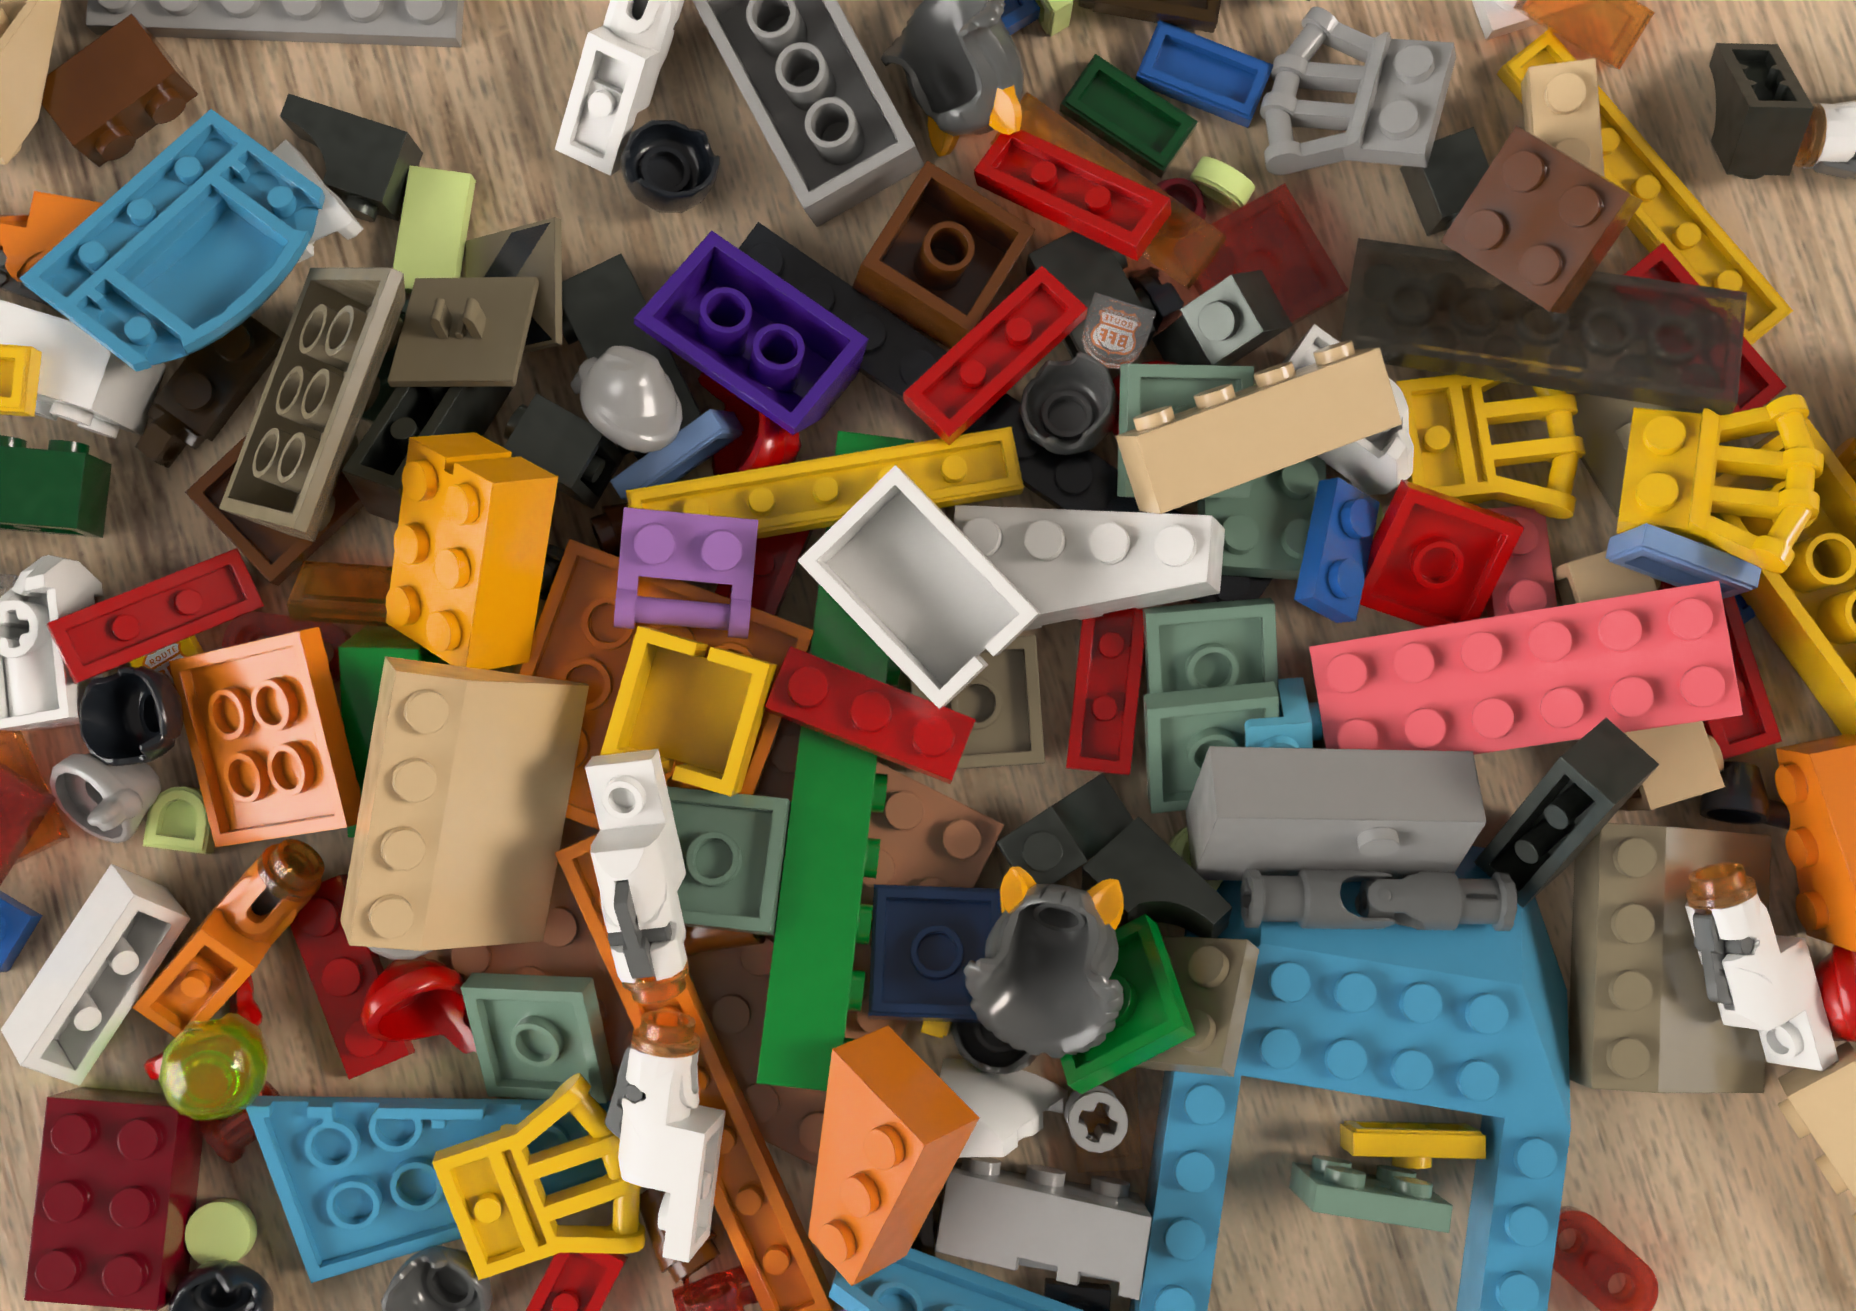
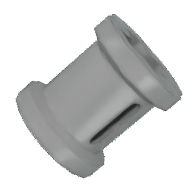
M1098 1085L1083 1094L1077 1091H1073L1065 1103L1064 1118L1068 1123L1072 1138L1080 1147L1089 1152L1103 1153L1114 1149L1122 1142L1127 1133L1128 1117L1125 1108L1110 1089L1103 1085ZM1098 1102L1103 1103V1109L1108 1117L1111 1118L1108 1125L1098 1123L1093 1133L1088 1132V1127L1079 1115L1082 1110L1093 1112Z

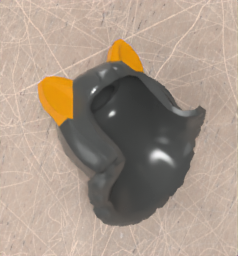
M924 0L907 21V27L902 30V35L895 39L892 46L888 47L881 57L885 67L891 63L902 66L912 97L928 115L929 138L939 157L949 155L954 150L959 136L963 134L981 135L996 130L1000 133L1011 135L1020 131L1022 121L1020 101L1023 94L1024 71L1021 55L1001 19L1004 12L1003 8L1006 5L1004 0Z
M1019 866L1011 867L1004 876L1000 887L1002 914L994 924L986 940L985 958L977 961L970 960L963 971L966 976V989L973 997L970 1006L976 1013L977 1019L987 1030L993 1031L996 1038L1003 1042H1008L1016 1050H1025L1028 1054L1037 1056L1041 1053H1046L1052 1058H1062L1065 1054L1076 1055L1078 1052H1087L1090 1048L1099 1046L1106 1039V1034L1114 1030L1116 1025L1115 1019L1118 1017L1119 1010H1121L1123 1005V987L1118 980H1109L1118 961V942L1115 930L1120 923L1124 910V896L1120 882L1111 878L1102 880L1088 891L1059 884H1037L1032 876Z

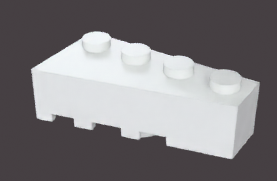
M955 505L954 524L1041 613L1024 631L1042 628L1041 625L1073 619H1090L1103 616L1104 613L1130 608L1141 609L1220 593L1225 529L1212 515Z

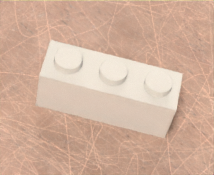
M113 864L109 866L1 1028L20 1066L78 1086L81 1085L191 919L167 887Z

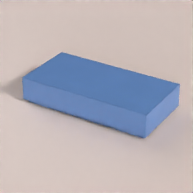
M709 409L681 429L671 444L659 451L649 452L611 479L610 482L620 498L626 500V490L674 483L743 435L744 428L733 411Z
M1648 523L1610 537L1605 557L1611 563L1677 587L1719 580L1722 599L1758 588L1761 568L1740 558Z

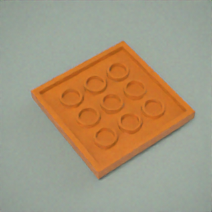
M569 539L533 634L530 660L528 663L522 664L519 672L521 675L581 682L589 685L565 818L600 830L585 766L592 756H600L638 626L654 628L708 644L705 654L706 658L710 647H716L777 664L771 690L789 647L792 646L808 653L815 630L751 607L748 639L730 638L726 630L635 623L634 629L614 627V611L620 557ZM639 576L637 596L730 604V598L682 580ZM764 711L743 787L738 794H756L783 718ZM674 760L672 771L664 774L668 787L707 790L672 780L675 766L684 764V762Z

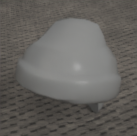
M612 346L599 358L592 357L582 363L570 385L575 395L580 394L583 412L592 426L606 438L628 450L642 453L659 451L675 440L683 418L682 405L669 376L665 374L658 359L647 352L633 347Z
M90 753L68 756L52 768L50 776L52 794L60 809L70 820L85 832L101 840L113 843L125 842L135 834L143 817L155 803L161 791L159 776L150 765L142 763L111 766L91 756Z

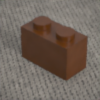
M130 14L47 75L41 104L72 146L100 167L107 161L117 160L128 154L135 146L136 140L156 125L164 124L177 118L184 111L186 103L196 97L198 93L158 40L133 14Z

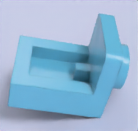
M1303 677L1278 679L1279 717L1247 720L1244 724L1245 747L1313 748V741L1322 740L1323 737L1318 702H1308Z

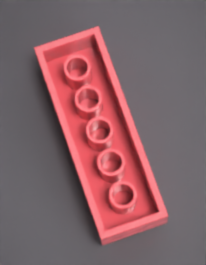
M1719 580L1309 646L1326 749L1473 751L1475 755L1581 739L1606 717L1624 733L1743 715Z

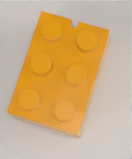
M475 432L409 437L406 465L402 472L403 490L398 528L394 534L395 552L390 590L386 596L387 614L385 623L450 665L490 670L528 663L530 660L558 476L520 456L511 457V451Z

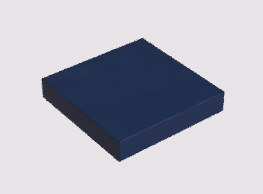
M874 884L869 1019L981 1023L970 1006L973 997L966 989V976L963 971L970 960L977 961L985 958L986 940L994 924L1002 914L1000 889Z

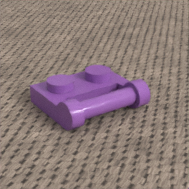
M624 507L614 627L634 629L635 623L704 628L726 630L730 638L748 639L758 520ZM639 576L732 585L730 604L637 596Z

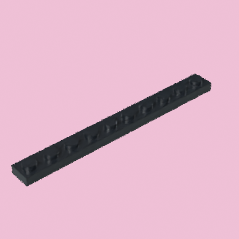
M758 222L739 247V250L867 337L868 342L859 372L902 402H904L903 392L947 353L944 349L867 296L852 288L851 285ZM1007 393L961 434L1012 427L1023 485L1057 509L1149 513L1139 511L1135 497L1117 496L1118 469L1090 450L1077 454L1060 455L1048 451L1031 440L1019 412L1021 403ZM1176 509L1165 512L1166 514H1181ZM1221 575L1219 594L1188 600L1198 604L1259 599L1273 578Z

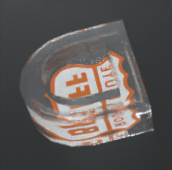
M1095 292L1083 327L1082 342L1085 352L1107 368L1118 369L1120 364L1133 363L1139 358L1146 345L1156 311Z

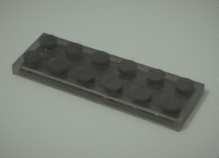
M1358 238L1340 342L1352 340L1354 349L1380 347L1384 363L1387 365L1701 412L1703 408H1708L1717 414L1727 415L1733 412L1738 403L1747 292L1594 271L1567 312L1562 314L1547 311L1455 251Z

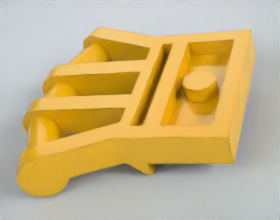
M1542 341L1535 342L1479 372L1396 381L1409 407V434L1414 445L1413 473L1407 479L1408 482L1465 502H1471V504H1480L1494 499L1535 509L1537 513L1550 518L1568 519L1573 517L1577 499L1571 494L1579 458H1582L1586 452L1583 438L1575 435L1572 416L1578 413L1576 398L1573 394H1567L1546 361L1550 357V353ZM1524 374L1538 396L1484 403L1482 393L1516 375ZM1540 420L1547 423L1549 438L1491 445L1488 425ZM1544 461L1552 463L1546 487L1497 476L1495 467Z
M1799 394L1785 395L1771 401L1766 406L1727 415H1718L1708 408H1703L1702 413L1634 407L1616 533H1622L1648 523L1693 541L1707 543L1766 571L1778 574L1784 573L1795 557V552L1792 549L1793 545L1808 521L1819 515L1820 496L1814 492L1815 479L1823 474L1824 455L1815 449L1805 419L1809 416V409L1805 398ZM1779 431L1785 451L1721 446L1719 443ZM1717 472L1786 479L1785 490L1772 492L1714 486L1715 475ZM1711 513L1776 519L1767 536H1756L1711 516Z
M576 1073L567 1079L547 1101L519 1124L501 1125L498 1131L436 1151L434 1155L433 1167L478 1280L561 1252L628 1254L638 1252L645 1246V1227L639 1223L640 1188L642 1186L622 1179L618 1160L620 1139L606 1127L605 1119L607 1112L589 1094L591 1085L580 1073ZM568 1112L589 1133L587 1136L530 1154L527 1145ZM602 1158L607 1174L546 1195L540 1178ZM613 1200V1221L608 1226L557 1224L556 1219Z

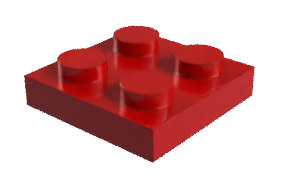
M1402 479L1372 541L1360 605L1424 627L1477 620L1480 618L1524 527L1516 519Z

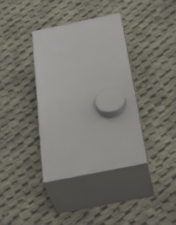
M692 0L798 200L816 227L924 166L911 136L837 0Z
M1209 746L1186 809L1191 867L1204 880L1242 881L1245 869H1258L1261 875L1298 876L1300 870H1367L1391 874L1393 879H1404L1408 875L1417 874L1420 871L1455 873L1487 822L1473 751Z

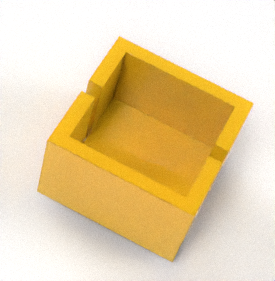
M638 626L600 755L659 749L664 774L672 771L674 760L684 762V764L675 766L672 780L730 797L740 793L778 665L716 647H710L706 658L705 654L708 644L654 628Z

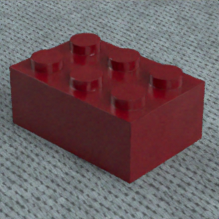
M78 1087L47 1097L24 1300L158 1311L169 1304L180 1278L189 1273L191 1255L185 1243V1229L196 1209L207 1097Z

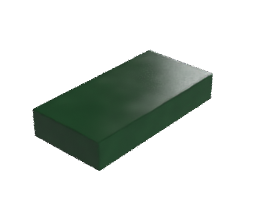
M1097 54L1093 56L1060 104L1059 110L1160 178L1165 174L1192 135L1198 123L1197 120Z

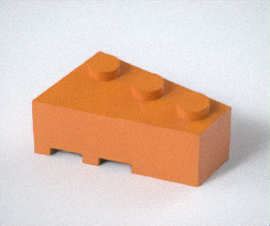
M1847 733L1776 748L1779 767L1775 772V784L1778 794L1785 802L1790 814V827L1785 837V845L1788 856L1796 868L1799 894L1796 897V912L1801 924L1806 929V935L1856 952V734Z
M888 1025L833 1048L831 1054L808 1238L851 1286L907 1255L980 1118Z

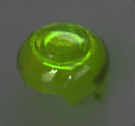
M227 1013L220 1019L190 1022L184 1031H181L164 1049L158 1080L167 1103L179 1114L189 1116V1118L194 1120L224 1119L240 1113L253 1104L266 1083L269 1048L261 1029L239 1014Z

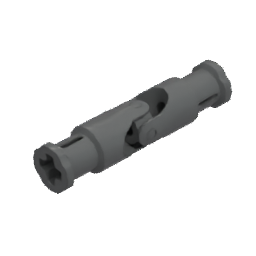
M1245 869L1240 890L1241 915L1246 928H1259L1262 921L1298 922L1303 929H1384L1398 924L1417 930L1454 931L1458 924H1491L1495 931H1510L1513 928L1517 913V893L1515 883L1511 879L1510 874L1506 872H1494L1490 879L1457 878L1454 872L1420 871L1417 874L1408 875L1404 879H1393L1391 874L1367 870H1300L1298 876L1261 875L1258 869ZM1362 882L1359 893L1355 898V908L1361 917L1348 912L1343 906L1340 896L1343 883Z

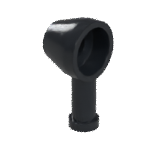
M1724 761V768L1720 774L1725 787L1702 794L1700 815L1707 819L1732 824L1753 825L1762 823L1789 830V811L1785 803L1768 799L1760 768L1746 762Z

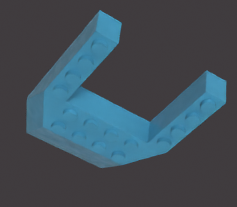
M1471 846L1455 871L1457 878L1490 879L1474 863L1485 848ZM1223 880L1216 891L1232 906L1228 927L1217 938L1247 939L1259 949L1234 1077L1164 1071L1145 1198V1206L1152 1220L1139 1300H1130L1129 1311H1208L1241 1076L1482 1114L1480 1131L1486 1135V1159H1476L1456 1311H1547L1571 1132L1567 988L1536 897L1523 908L1517 903V913L1513 928L1510 931H1495L1491 924H1458L1454 931L1417 930L1398 924L1384 929H1303L1298 922L1262 921L1259 928H1246L1241 915L1240 905L1242 881ZM1362 882L1343 883L1340 890L1343 906L1348 912L1361 917L1355 908V898L1359 893ZM1185 929L1184 937H1199Z

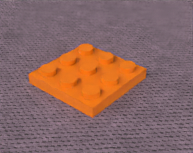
M319 627L168 661L175 689L181 697L184 725L215 848L347 828L357 824L361 801L360 787L356 778L346 738L345 726L341 717L329 661Z

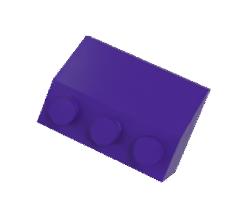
M712 230L634 317V325L792 435L821 420L858 375L868 342L867 337Z

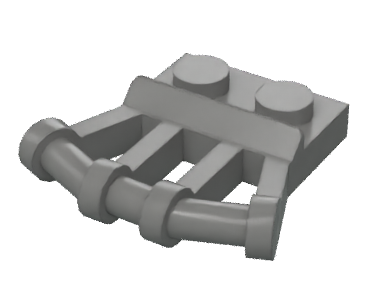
M1312 7L1302 20L1303 30L1285 54H1280L1274 59L1271 71V78L1274 81L1272 92L1265 94L1261 104L1260 115L1266 121L1269 146L1264 151L1267 171L1274 175H1285L1345 160L1427 168L1456 60L1454 43L1391 39L1390 32H1384L1377 37H1371L1340 23L1327 10L1320 7ZM1324 44L1364 62L1365 66L1309 61L1321 45ZM1298 88L1357 93L1354 104L1296 99ZM1292 126L1346 132L1298 143L1294 141Z

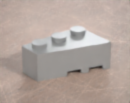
M963 1157L962 1163H955L943 1187L935 1236V1252L1014 1271L1018 1269L1019 1265L1056 1271V1281L1072 1285L1079 1284L1080 1276L1120 1282L1118 1296L1139 1300L1152 1217L1139 1194L1129 1191V1182L1118 1178L1097 1175L1091 1177L1090 1185L1065 1181V1171L1042 1165H1027L1026 1174L1000 1170L1001 1161L992 1157Z

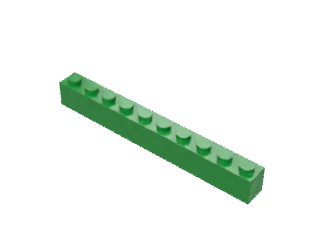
M838 431L835 456L914 443V440ZM826 527L825 533H826L831 527ZM819 584L813 626L815 631L812 636L810 654L885 684L898 686L900 668ZM801 726L756 1083L827 1091L832 1049L854 1040V1038H845L848 1010L861 1012L865 971L853 970L856 943L869 944L873 905L861 904L863 877L876 879L881 839L868 838L871 812L884 813L888 774L876 773L877 755L804 726Z

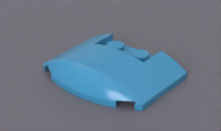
M210 109L21 276L20 280L28 289L138 372L152 368L151 365L177 360L203 349L231 332L255 313L281 286L303 255L314 233L318 209L323 208L325 195L323 190Z

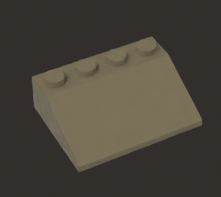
M310 268L219 509L290 536L315 542L318 532L328 525L335 509L333 492L342 469L358 447V439L355 434L362 415L371 408L378 396L380 378L377 375L385 354L396 345L403 326L400 314L406 301L404 273L393 268Z
M1607 823L1575 858L1568 1030L1569 1075L1571 1081L1591 1089L1651 1093H1764L1765 1054L1759 1032L1756 1029L1723 1025L1718 1004L1710 1001L1707 997L1703 965L1701 964L1698 950L1694 945V935L1685 904L1693 896L1712 888L1735 884L1739 898L1743 894L1742 891L1744 889L1754 886L1760 901L1765 905L1769 913L1771 835Z

